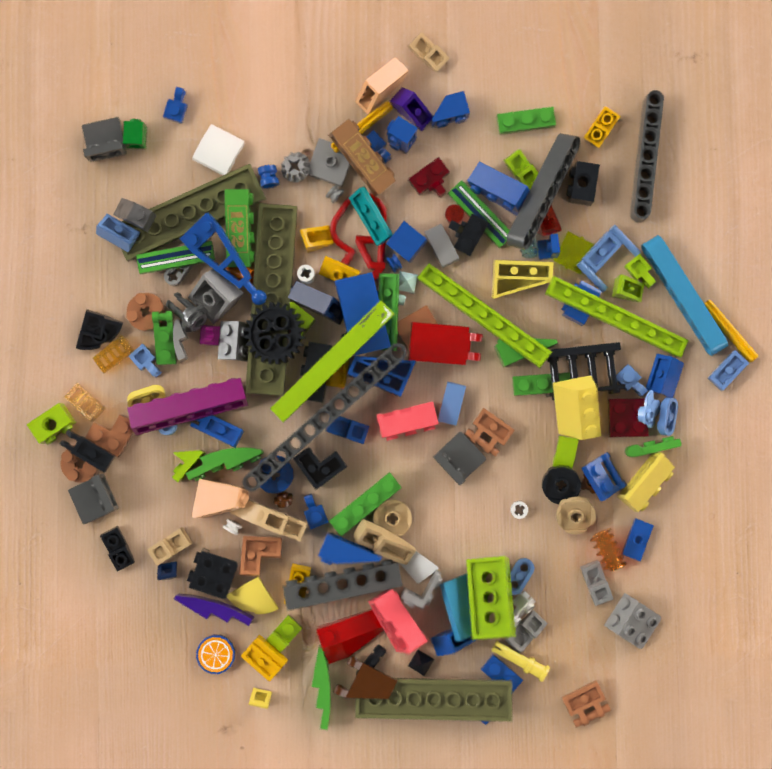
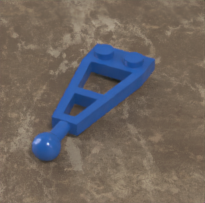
M207 212L180 240L194 255L239 289L244 286L252 295L251 299L254 304H264L267 300L266 293L262 290H257L250 282L252 276L225 231L212 215ZM215 233L218 234L230 254L220 265L199 249ZM233 261L243 275L241 280L226 270Z

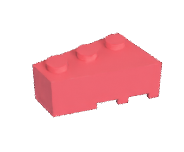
M433 402L377 415L382 438H386L387 441L397 439L398 434L405 433V436L417 434L416 430L424 428V432L433 430L435 425L439 424Z
M387 589L368 601L396 652L409 654L427 642V639L410 616L408 610L402 604L401 598L396 591Z

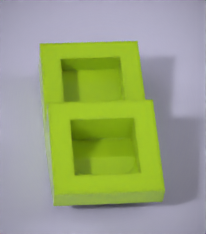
M518 149L503 161L515 178L527 185L530 190L538 172L533 164L530 165L522 151Z
M558 436L552 467L564 465L573 468L579 439Z

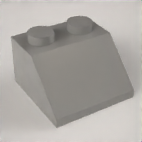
M212 269L203 274L188 298L196 306L203 305L207 309V318L215 324L238 302L244 293L220 273Z

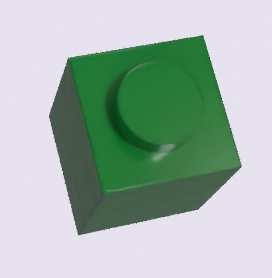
M140 119L124 121L123 144L129 149H146L147 126L144 122H141Z

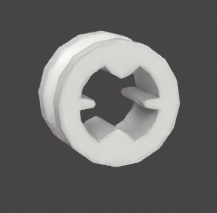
M516 501L511 505L510 511L515 518L522 519L527 515L528 507L524 502ZM516 505L524 506L523 514L519 515L518 513L516 515L514 513Z
M227 519V524L223 528L238 535V530L242 529V526L231 519Z

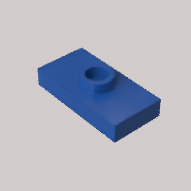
M634 518L621 554L641 561L654 525Z

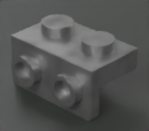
M221 321L218 359L248 360L249 346H246V343L249 342V339L244 338L245 335L249 334L248 331L244 330V328H250L248 323Z

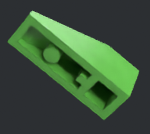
M533 338L546 348L558 343L556 339ZM500 339L497 340L498 344L494 348L503 367L525 358Z

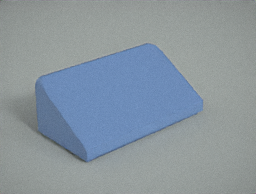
M106 214L96 226V234L126 252L131 250L140 235L139 231L109 214Z

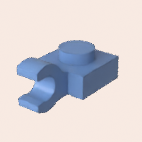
M141 344L129 355V358L141 371L146 368L153 377H158L162 373L153 363L156 357L145 344Z
M629 364L616 375L617 382L620 385L625 384L626 388L624 389L626 391L632 388L640 397L648 391L638 382L642 377Z

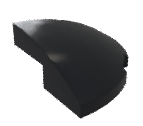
M86 309L76 349L93 350L100 348V345L107 341L111 342L120 332L123 322Z

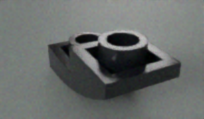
M119 526L100 535L117 572L135 563Z

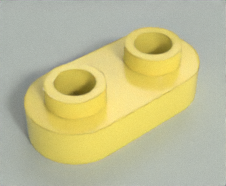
M152 385L133 391L127 397L128 406L132 407L136 403L151 402L155 398H165V390L160 385Z

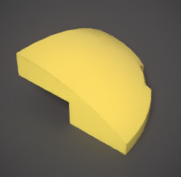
M260 577L254 578L227 595L230 602L242 611L266 614L279 609Z

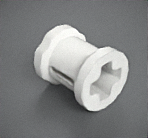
M309 265L299 267L297 271L299 280L302 283L311 284L315 278L314 269ZM304 271L310 273L308 279L305 276L302 277Z

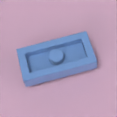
M733 350L709 375L708 379L720 391H723L749 362L736 350Z

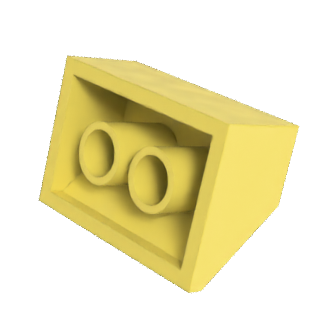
M591 375L553 383L558 433L580 440L600 437L601 427L597 386Z
M652 453L627 483V486L617 495V498L634 512L645 510L649 505L648 500L651 496H656L661 490L660 485L672 477V471L675 467L663 453Z

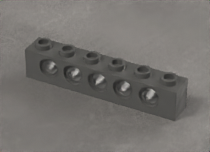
M389 559L381 561L382 565L374 566V563L362 565L363 569L359 570L351 567L343 569L344 573L340 574L332 571L324 573L325 577L321 578L313 575L305 577L306 581L298 582L297 579L286 581V585L282 587L287 611L403 586L399 564ZM378 571H383L385 574L384 579L381 581L375 579V574ZM359 575H365L366 577L363 585L356 583V578ZM340 579H346L347 586L344 589L337 587V582ZM327 583L328 590L325 593H319V584ZM307 587L309 594L306 597H300L298 594L300 588Z

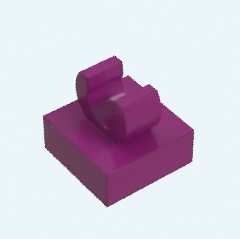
M203 325L201 327L199 344L219 346L220 326Z

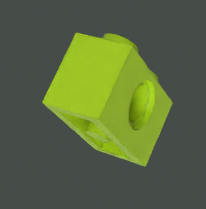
M58 403L26 425L39 444L46 443L48 445L57 439L56 436L60 433L65 434L67 430H72V425L76 421L65 404ZM52 420L56 422L54 430L49 428V423Z

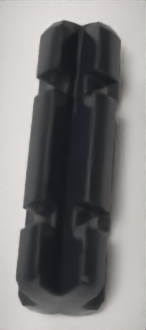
M379 644L374 648V653L371 652L364 661V663L373 668L380 661V656L383 657L386 653V649Z

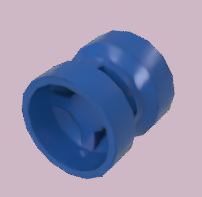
M264 165L258 168V174L261 176V188H273L279 185V179L276 177V165Z

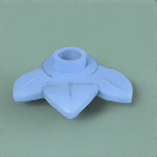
M650 390L646 395L645 406H641L638 410L639 422L647 424L648 428H652L655 425V417L660 412L661 403L660 400H654L653 390Z

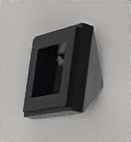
M417 649L408 667L425 676L434 659Z

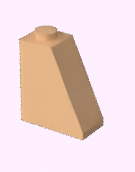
M396 58L392 59L365 80L355 102L369 115L403 82L409 70Z
M199 479L192 517L207 518L245 508L249 499L248 491L244 487Z

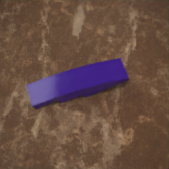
M180 593L174 598V600L205 619L214 614L228 623L234 617L247 626L254 619V616L239 608L215 599Z

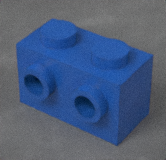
M399 116L395 121L392 119L387 127L389 146L396 151L400 149L407 154L417 139L418 128Z

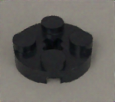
M568 466L550 467L542 478V490L552 503L559 504L563 499L579 495L581 481L577 472ZM562 480L567 485L559 489L556 483Z

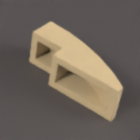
M362 519L353 533L356 543L372 548L377 555L404 565L408 564L416 552V548L400 537L365 519Z

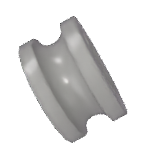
M336 184L329 190L326 198H331V202L335 203L342 196L344 190H340L339 185Z

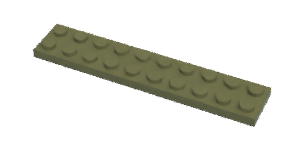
M259 203L253 286L257 290H262L266 293L267 300L264 304L268 307L270 302H273L275 306L277 302H280L282 307L284 304H287L290 309L291 300L288 296L292 288L297 206ZM252 302L251 314L257 315L256 308L263 310L262 305H256ZM285 318L280 321L281 327L286 325L287 321ZM267 320L262 323L263 330L268 327ZM289 330L283 332L276 331L275 333H262L259 335V337L267 335L275 336L276 334H288ZM287 337L282 340L284 347L288 345ZM268 339L264 342L265 349H268L270 346ZM249 346L245 393L283 396L286 363L282 359L281 365H277L275 361L273 365L268 364V360L265 363L261 362V358H255L256 352H249L252 346Z

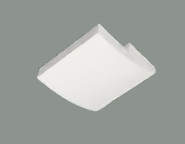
M211 124L199 143L192 160L221 175L228 174L235 164L236 157L244 147L245 141Z

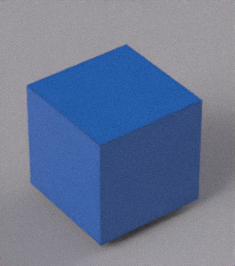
M403 221L386 244L411 263L428 240Z

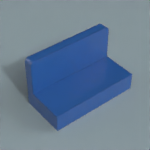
M656 354L646 389L673 398L684 363L672 356Z

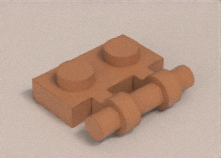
M483 408L472 423L478 428L476 432L468 428L464 435L469 437L472 443L476 442L483 447V451L488 454L490 452L496 457L500 450L494 447L495 444L498 442L504 446L515 430ZM484 432L492 439L490 442H487L480 435Z
M596 680L561 697L570 716L577 713L579 715V718L573 720L576 728L581 725L586 726L589 724V721L597 717L602 718L605 716V713L611 711L608 704L603 706L599 704L606 699ZM594 706L595 710L587 714L584 713L583 710Z

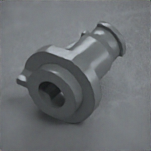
M179 292L174 293V296L186 309L182 312L170 300H167L166 307L172 309L174 314L182 320L181 327L186 332L199 330L207 320V309L203 305L195 307L191 302L183 298Z

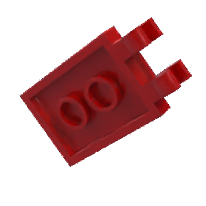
M412 322L408 360L466 365V360L480 361L481 353L470 352L471 341L482 342L483 334L469 333V327Z

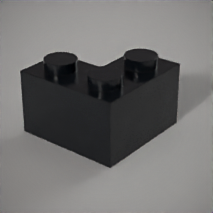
M310 447L293 458L315 490L348 467L337 451L322 462H320Z

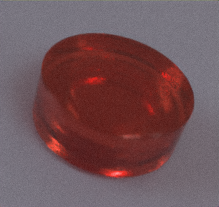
M456 204L448 206L445 211V219L449 223L452 220L460 223L464 217L462 207Z

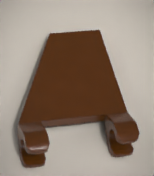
M351 656L348 660V665L359 671L349 690L337 684L333 692L344 698L389 699L398 680Z

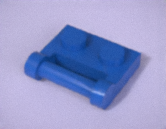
M608 452L581 468L600 502L627 486L625 480L622 481L611 462V456ZM602 462L604 463L606 469L608 470V472H609V474L611 475L613 481L615 482V485H613L611 479L609 478V476H608V474L606 473L604 467L602 466V464H601Z

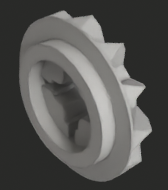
M300 152L290 153L289 156L284 157V161L281 163L283 176L291 182L304 180L311 168L307 156ZM291 163H298L300 171L293 169Z

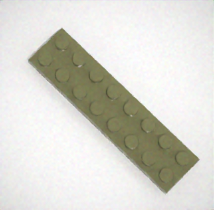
M245 165L150 208L149 210L154 212L156 218L148 232L126 221H121L140 232L129 252L121 249L126 261L129 262L135 259L138 254L149 253L181 238L207 212L216 221L224 219L225 189H250V193H253L254 196L253 205L266 200L251 165Z
M394 678L398 681L389 699L355 698V718L512 722V680Z

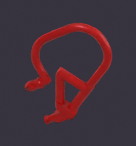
M369 193L387 223L385 205L378 197ZM349 197L343 202L330 223V235L333 242L347 252L341 263L349 265L351 260H353L356 251L339 239L336 227L338 221L351 204ZM356 235L355 243L368 269L374 270L372 273L376 282L379 278V273L385 271L386 242L378 246L377 262H373L364 243L375 244L371 236Z

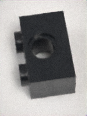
M577 161L574 166H571L569 178H572V183L568 185L566 196H569L570 203L588 206L594 203L599 164ZM578 180H584L587 186H579Z

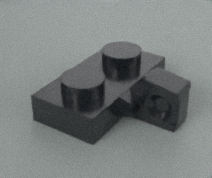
M473 213L468 222L462 221L459 224L452 220L448 228L456 232L455 237L458 238L454 248L471 256L489 222Z

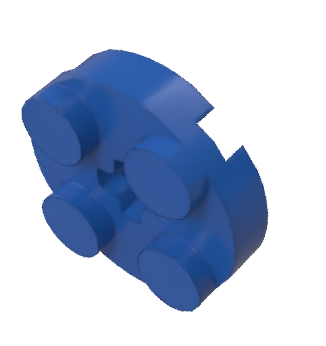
M277 455V458H278L279 460H281V461H285V460H286L284 457ZM287 462L277 471V473H280V477H276V480H272V477L269 478L260 488L271 494L285 491L294 479V470L290 462ZM269 464L263 465V471L269 474L272 471Z

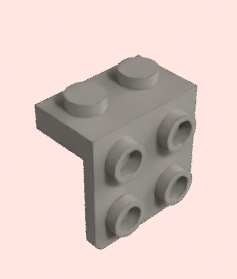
M436 570L433 573L422 596L404 587L401 592L403 603L412 608L415 605L421 609L425 605L428 606L433 598L431 592L434 588L437 589L442 581L440 571Z
M624 593L604 626L634 646L642 649L658 626L661 616Z

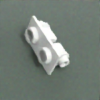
M526 591L518 594L513 600V604L516 606L514 609L515 627L520 624V618L525 613H530L535 607L534 603L536 601L532 597L528 600L530 595Z

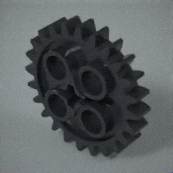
M270 302L269 307L266 304H262L263 310L256 308L257 315L250 314L253 320L246 321L250 325V328H244L245 331L249 332L244 338L250 340L246 343V346H252L249 352H256L255 358H261V362L265 363L268 360V364L273 365L275 361L277 365H281L282 359L284 363H288V357L294 359L293 353H300L298 346L304 347V344L300 341L301 339H306L302 335V332H305L306 329L301 328V325L305 322L302 320L298 321L301 315L298 313L294 314L296 309H289L287 304H284L283 307L280 302H277L276 306L273 302ZM285 318L287 321L286 325L281 327L280 321ZM267 320L268 327L263 330L262 323ZM291 330V333L288 334H276L275 336L267 335L259 337V335L262 333H275L276 331L283 332ZM285 337H287L289 342L288 345L284 347L282 344V340ZM268 339L270 346L268 349H265L264 342Z

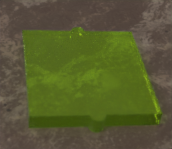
M568 231L560 245V254L553 261L564 266L566 270L570 269L581 275L582 271L576 265L594 244L585 240L583 236L579 237Z

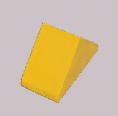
M329 225L300 230L308 253L335 244L330 235Z

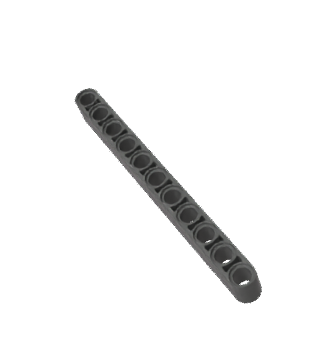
M398 343L387 349L243 478V487L247 491H255L397 366L407 355L406 347ZM395 347L403 349L402 357H394L392 351ZM380 360L388 362L389 367L386 371H381L378 368ZM366 373H371L374 376L373 383H365L363 377ZM351 386H356L359 389L357 397L349 394ZM336 399L344 401L345 406L343 409L339 410L335 407ZM322 412H327L330 415L329 422L321 421L320 414ZM307 425H312L315 428L314 435L306 433ZM293 438L300 440L301 445L299 448L292 446L291 441ZM278 451H283L286 454L285 461L277 458ZM264 464L271 466V473L267 474L263 471L262 467ZM249 477L256 478V486H251L249 484Z

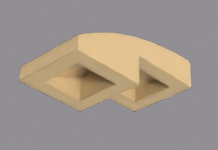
M422 32L408 46L418 58L435 72L449 59L437 44L434 45Z
M182 527L147 549V551L158 566L193 543Z

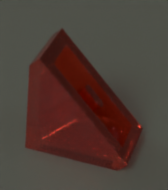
M552 205L537 232L538 235L546 236L562 231Z

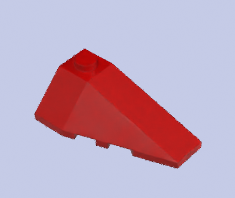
M369 609L317 626L316 631L328 663L331 664L350 657L382 633L384 629L373 610Z

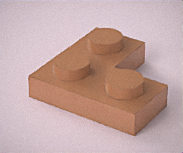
M119 415L111 431L93 422L85 438L114 454L116 457H120L133 434L130 419Z
M243 536L240 576L260 577L261 558L281 559L282 538Z

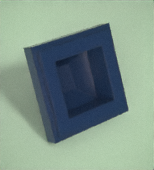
M177 561L158 565L157 580H171L177 577Z

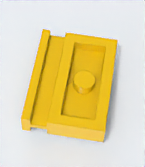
M260 634L241 655L247 663L269 682L288 662V659Z

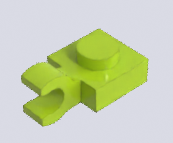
M641 254L624 266L635 280L641 278L648 289L656 283L655 279L648 273L652 267Z

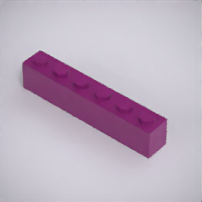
M231 378L226 382L212 383L204 388H193L185 393H174L170 397L155 398L147 403H136L127 409L131 429L137 436L248 406L241 378Z

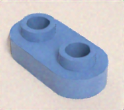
M666 397L660 404L657 429L661 435L671 436L675 430L678 412V401L675 398Z
M527 558L517 560L510 571L511 582L517 581L518 583L516 588H512L513 595L520 594L534 572V565ZM522 564L527 565L526 571H521L520 567Z

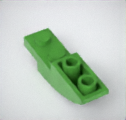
M255 448L219 450L200 457L203 465L187 472L186 475L189 480L194 479L196 482L199 479L205 478V473L211 470L215 473L223 469V464H225L227 470L233 469L235 472L244 467L243 463L249 460L253 463L261 459L260 455L264 454L261 449Z

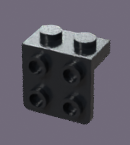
M202 548L201 552L197 551L193 563H196L195 570H190L187 581L190 582L189 588L225 599L230 590L238 563L209 553L210 550Z

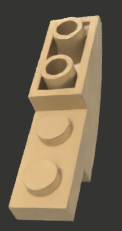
M249 499L245 508L230 511L231 514L300 542L308 524Z

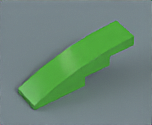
M319 645L312 687L319 688L316 708L323 709L320 729L328 730L331 709V682L327 658L322 646Z

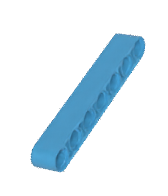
M657 235L642 244L643 253L706 352L713 356L728 347L729 344L726 337L664 240Z

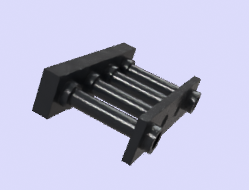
M620 342L550 350L552 354L547 359V362L550 363L552 388L553 383L560 382L557 365L559 358L566 357L569 363L570 379L578 378L576 359L580 355H585L588 362L589 376L591 375L595 382L597 392L608 391V394L620 393V389L626 388L625 384L617 385L614 355L616 351L621 350ZM603 353L606 356L609 386L598 387L595 357H597L596 354ZM554 392L546 393V397H552V400H554Z

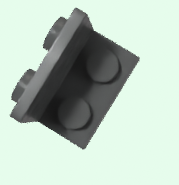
M118 117L82 125L86 149H83L84 157L89 162L127 154L126 147L123 144V133Z
M462 432L455 435L433 456L458 485L465 482V479L486 460V457Z
M104 474L91 477L92 479L68 490L83 524H87L119 509Z

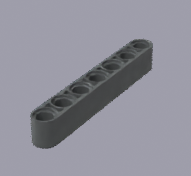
M658 90L649 92L642 106L630 210L631 219L637 223L646 220L650 216L652 209L664 96ZM649 98H654L657 104H652ZM647 117H653L655 119V123H650ZM645 135L652 136L653 141H647ZM643 153L649 154L651 160H646L643 157ZM641 172L648 173L649 179H644L641 176ZM639 190L645 191L647 197H641L639 195ZM639 208L644 211L645 215L642 217L637 214V209Z
M558 134L507 235V244L509 246L524 250L530 248L579 150V136Z

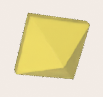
M253 688L249 705L268 709L272 692Z

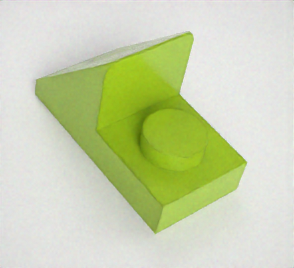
M203 450L173 452L184 464L180 463L173 470L175 474L172 478L176 482H181L186 477V473L192 470L200 460V457L204 456L205 452Z
M288 614L266 640L281 653L303 627Z

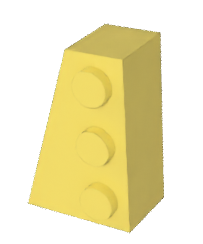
M493 260L492 298L495 299L549 283L553 277L554 262Z

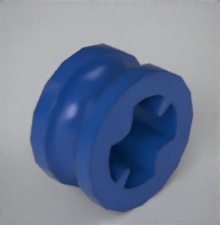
M395 253L392 254L391 258H386L394 273L397 272L398 268H403Z

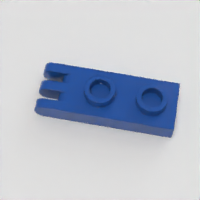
M213 415L197 419L196 421L200 422L199 425L195 423L190 425L236 448L244 433V430Z

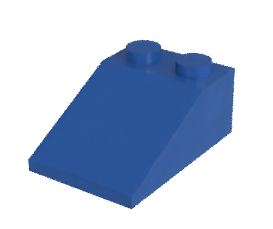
M328 532L318 554V557H321L320 561L328 565H332V563L376 562L382 558V556L375 554L373 550L331 532Z

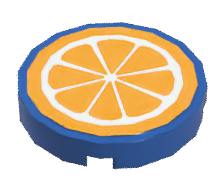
M213 634L206 637L199 644L196 659L204 671L210 674H220L232 666L235 659V648L233 643L225 636Z

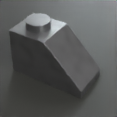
M124 198L121 199L113 214L146 232L149 231L156 218L153 211Z

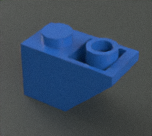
M464 91L445 96L432 118V127L443 128L448 126V123H462L469 118L470 111Z

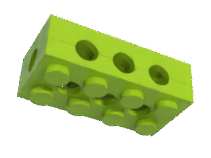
M499 556L467 559L472 639L516 637L509 558ZM491 573L493 579L490 583H487L486 577ZM493 593L494 601L489 603L488 596ZM492 613L496 615L494 623H491L489 620Z

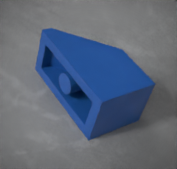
M452 628L431 637L437 656L454 654L477 641L472 639V636L461 641H455Z

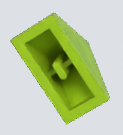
M619 275L614 281L612 297L641 302L644 283L626 275Z
M290 302V309H296L294 314L298 313L301 315L298 321L302 320L305 322L301 325V328L306 329L305 332H302L304 336L316 320L297 304Z

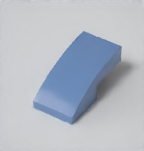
M447 381L438 417L439 422L457 425L466 389L465 385Z

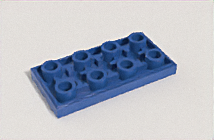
M372 272L334 281L347 333L380 302ZM386 325L353 356L390 348Z

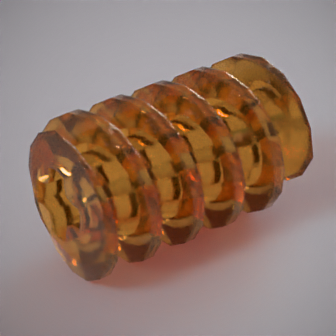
M607 528L594 534L590 542H597L593 549H600L596 555L603 556L599 562L607 564L603 567V570L615 571L627 565V562L622 561L624 555L619 554L621 551L620 547H615L618 544L617 540H612L614 534L608 533L611 528Z

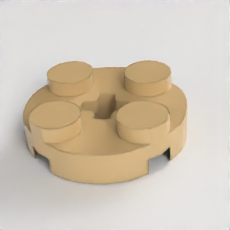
M576 496L560 501L556 511V519L558 525L567 533L581 534L586 532L590 525L594 524L596 513L589 499ZM575 512L581 513L576 519L571 516Z
M390 499L377 507L374 512L373 522L401 537L410 528L412 515L405 503ZM391 513H394V516H398L395 524L387 521V517H390Z

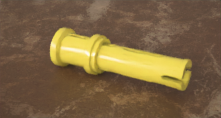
M498 640L495 642V646L492 647V652L523 668L524 673L536 676L540 682H543L547 676L550 666H544L536 662L535 658H527Z

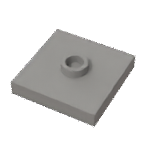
M319 138L310 161L311 168L308 175L342 187L350 163L340 151L338 153L333 151L331 148L332 142Z

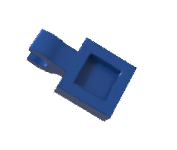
M176 87L174 100L168 99L163 114L164 119L183 123L187 104L183 103L186 94L184 88Z
M372 130L366 136L371 142L370 147L374 152H378L381 155L384 163H387L391 159V155L384 149L386 142Z
M312 494L304 496L308 507L304 514L310 529L329 523L322 504L316 506Z

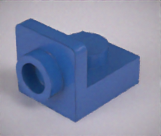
M550 234L549 239L537 241L538 257L540 260L558 258L560 254L558 234Z

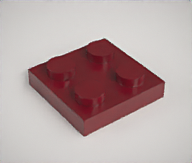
M645 398L608 399L609 437H649L647 424H643V422L638 420V410L641 406H645Z

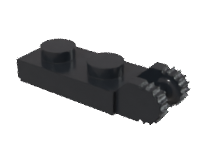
M67 430L66 434L70 438L77 440V443L73 446L69 442L61 440L60 445L71 451L73 455L105 473L115 455L87 438Z

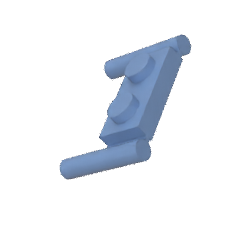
M613 225L576 265L602 292L606 291L608 287L595 273L622 244L635 257L641 253L616 225Z

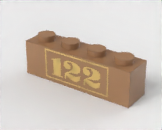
M348 119L328 136L372 194L377 196L396 181L394 179L395 175L389 167L386 168L382 163L383 158L381 155L372 150L370 147L371 142L368 138L360 134L359 126L354 121Z

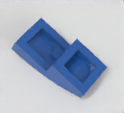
M339 416L325 431L364 444L370 426Z

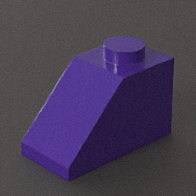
M401 87L390 100L396 110L420 131H423L433 118V115L416 93Z

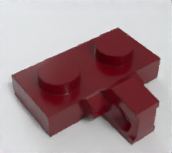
M438 157L408 178V181L418 195L428 189L430 192L434 190L440 198L446 194L442 183H444L443 178L450 174V171Z

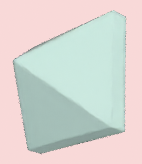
M399 271V291L414 294L418 275Z

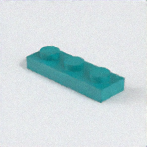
M365 186L360 187L349 197V200L376 246H380L390 239L393 234Z

